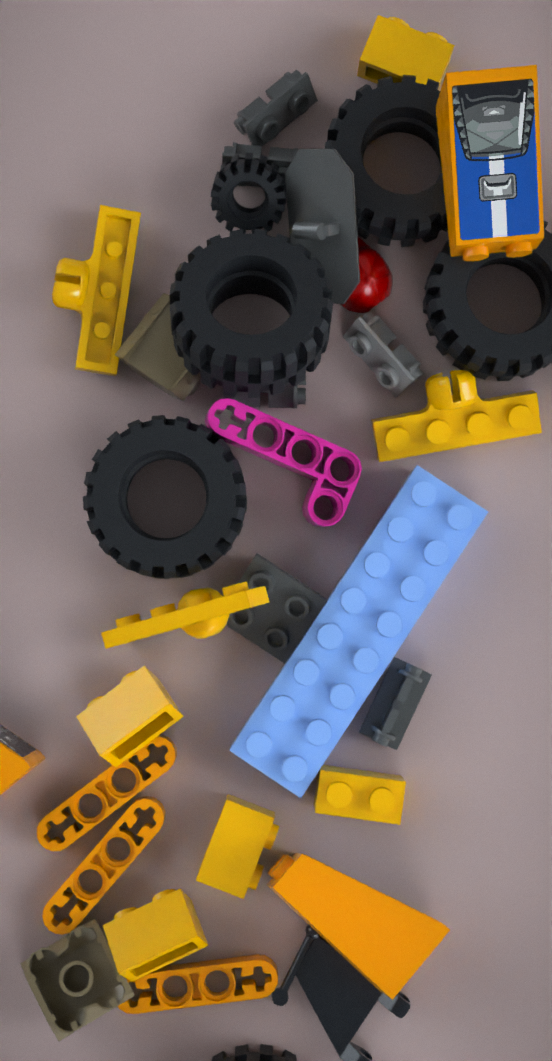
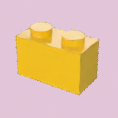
M378 15L359 59L357 76L378 84V79L391 76L393 83L402 82L403 75L416 76L415 83L426 85L429 78L439 82L440 86L455 45L448 43L443 36L437 33H423L410 28L400 18H385Z
M144 665L139 670L125 675L120 684L107 694L93 699L86 709L76 717L98 754L117 767L184 716L161 681Z
M323 765L317 775L314 811L318 814L400 825L406 781L401 775Z
M228 794L200 865L196 881L244 899L248 888L256 890L264 869V865L258 864L263 847L271 850L279 830V826L273 824L275 812Z
M181 888L178 890L167 889L161 891L152 898V902L140 908L130 907L123 909L114 915V920L103 925L117 971L130 982L209 946L193 902Z

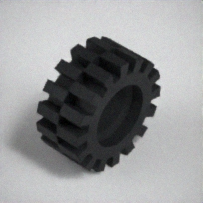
M246 153L245 159H240L239 154L232 157L231 163L225 161L221 165L220 172L217 171L210 196L212 197L211 208L212 211L217 210L215 218L219 223L223 220L226 221L225 229L228 231H232L234 227H237L239 230L243 229V234H246V230H252V233H254V229L261 230L262 228L268 232L272 230L273 222L278 224L282 218V212L285 210L287 199L285 176L283 172L278 173L279 166L274 161L271 165L267 164V157L264 155H260L259 160L253 159V153ZM241 182H255L264 190L265 200L260 206L255 208L243 207L234 198V188Z

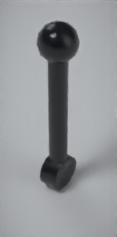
M309 924L305 929L306 937L281 986L276 988L271 995L273 1003L277 1006H283L288 1002L287 991L313 940L320 937Z

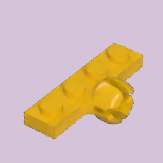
M100 205L93 252L90 259L81 261L62 258L56 266L54 279L56 282H54L52 292L53 303L56 307L77 311L81 314L82 319L75 370L109 376L117 375L119 358L115 356V353L119 350L122 343L141 212Z
M451 370L450 381L448 376L443 377L442 372L429 377L425 382L428 401L425 408L419 411L371 419L379 462L542 433L537 392L530 390L483 399L477 394L475 376L466 370Z
M246 581L222 588L223 595L209 587L190 590L179 600L177 610L175 604L171 603L150 609L152 618L141 621L139 613L116 619L117 628L101 632L105 649L181 628L189 636L196 639L216 635L224 629L231 613L269 603L266 587L261 586L249 589Z

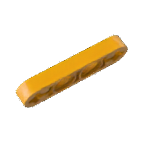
M160 734L119 766L111 765L49 812L39 822L37 827L39 843L50 851H61L70 846L167 772L175 763L177 757V748L174 742L169 737ZM153 743L157 748L165 745L168 749L164 756L167 762L162 765L158 760L154 761L145 769L151 776L145 778L141 767L132 761L131 757L137 755L139 762H141L150 755L151 750L148 747L150 744ZM127 768L134 773L136 783L133 789L121 791L114 786L113 774L117 769ZM92 793L100 798L102 802L100 814L89 817L81 812L79 801L85 794ZM69 806L74 819L84 827L78 829L75 821L63 832L65 840L62 841L58 836L51 839L47 834L51 829L49 821L52 820L56 825L63 822L70 816L64 810V808Z
M144 796L134 801L45 905L42 915L44 925L49 931L63 935L74 930L159 832L166 815L164 806L159 800L154 797ZM150 806L155 810L152 818L157 823L152 825L147 822L136 834L144 838L139 843L134 834L122 828L121 825L126 822L130 829L140 816L136 809L139 807L145 811ZM115 837L125 839L130 846L129 856L122 860H115L110 857L107 852V843L110 839ZM92 869L101 875L102 887L98 891L87 892L81 887L79 877L84 870ZM70 887L77 898L88 904L84 907L79 900L69 913L72 921L70 922L64 918L61 922H58L54 918L57 910L53 906L57 905L61 908L68 902L73 895L66 891Z
M259 954L167 965L133 981L137 989H147L151 987V978H157L156 995L158 1000H152L153 991L140 993L138 1001H132L130 998L117 1007L127 1014H139L261 999L274 992L278 984V970L271 958ZM257 966L262 967L263 973L271 974V976L265 978L263 986H257L255 979L242 980V989H235L236 973L234 968H241L240 977L253 975L254 967ZM218 970L228 976L230 983L224 991L213 992L206 986L205 978L210 972ZM173 975L180 976L186 981L187 991L183 996L171 997L164 990V981Z

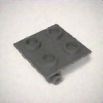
M257 553L238 583L247 581L249 589L265 586L270 602L231 613L226 625L285 664L327 602V599Z

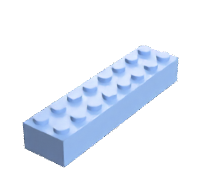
M417 465L411 471L328 597L327 602L231 744L229 751L299 798H302L486 517L488 511Z

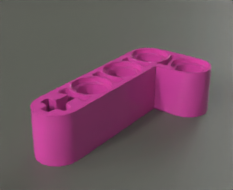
M225 398L213 403L206 414L205 424L219 439H223L230 445L312 480L302 505L303 516L308 523L317 527L335 525L341 520L362 471L361 462L354 453L236 400ZM227 409L232 412L230 419L241 425L245 422L246 417L250 418L252 421L244 430L243 439L237 437V434L242 429L232 424H229L225 430L218 427L220 420L214 416L215 413L222 414ZM263 425L271 429L274 441L270 447H260L253 439V431L256 426ZM296 442L305 443L311 449V459L307 464H299L292 457V447ZM334 459H342L348 465L349 474L344 481H338L331 475L330 466ZM320 496L329 499L333 506L332 514L326 520L320 519L314 513V502Z

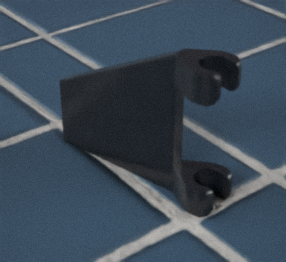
M322 937L313 940L296 974L336 1052L343 1061H372V1056L368 1051L350 1041L377 1000L399 1018H403L410 1009V1000L405 994L399 991L393 1000L371 984Z

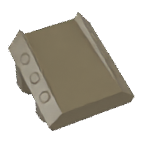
M163 293L115 353V356L134 372L168 395L184 401L186 397L193 395L199 387L201 375L200 372L197 375H192L184 366V358L179 357L176 352L171 331L170 299L168 294Z
M95 918L72 930L68 935L50 946L37 950L31 954L30 958L20 963L26 980L58 1041H61L135 996L127 979L118 973L109 944Z

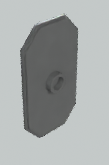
M299 149L285 172L290 244L296 246L298 243L303 245L311 252L310 261L313 259L319 260L325 269L324 277L330 280L333 291L331 301L334 304H345L360 283L354 173L336 149Z

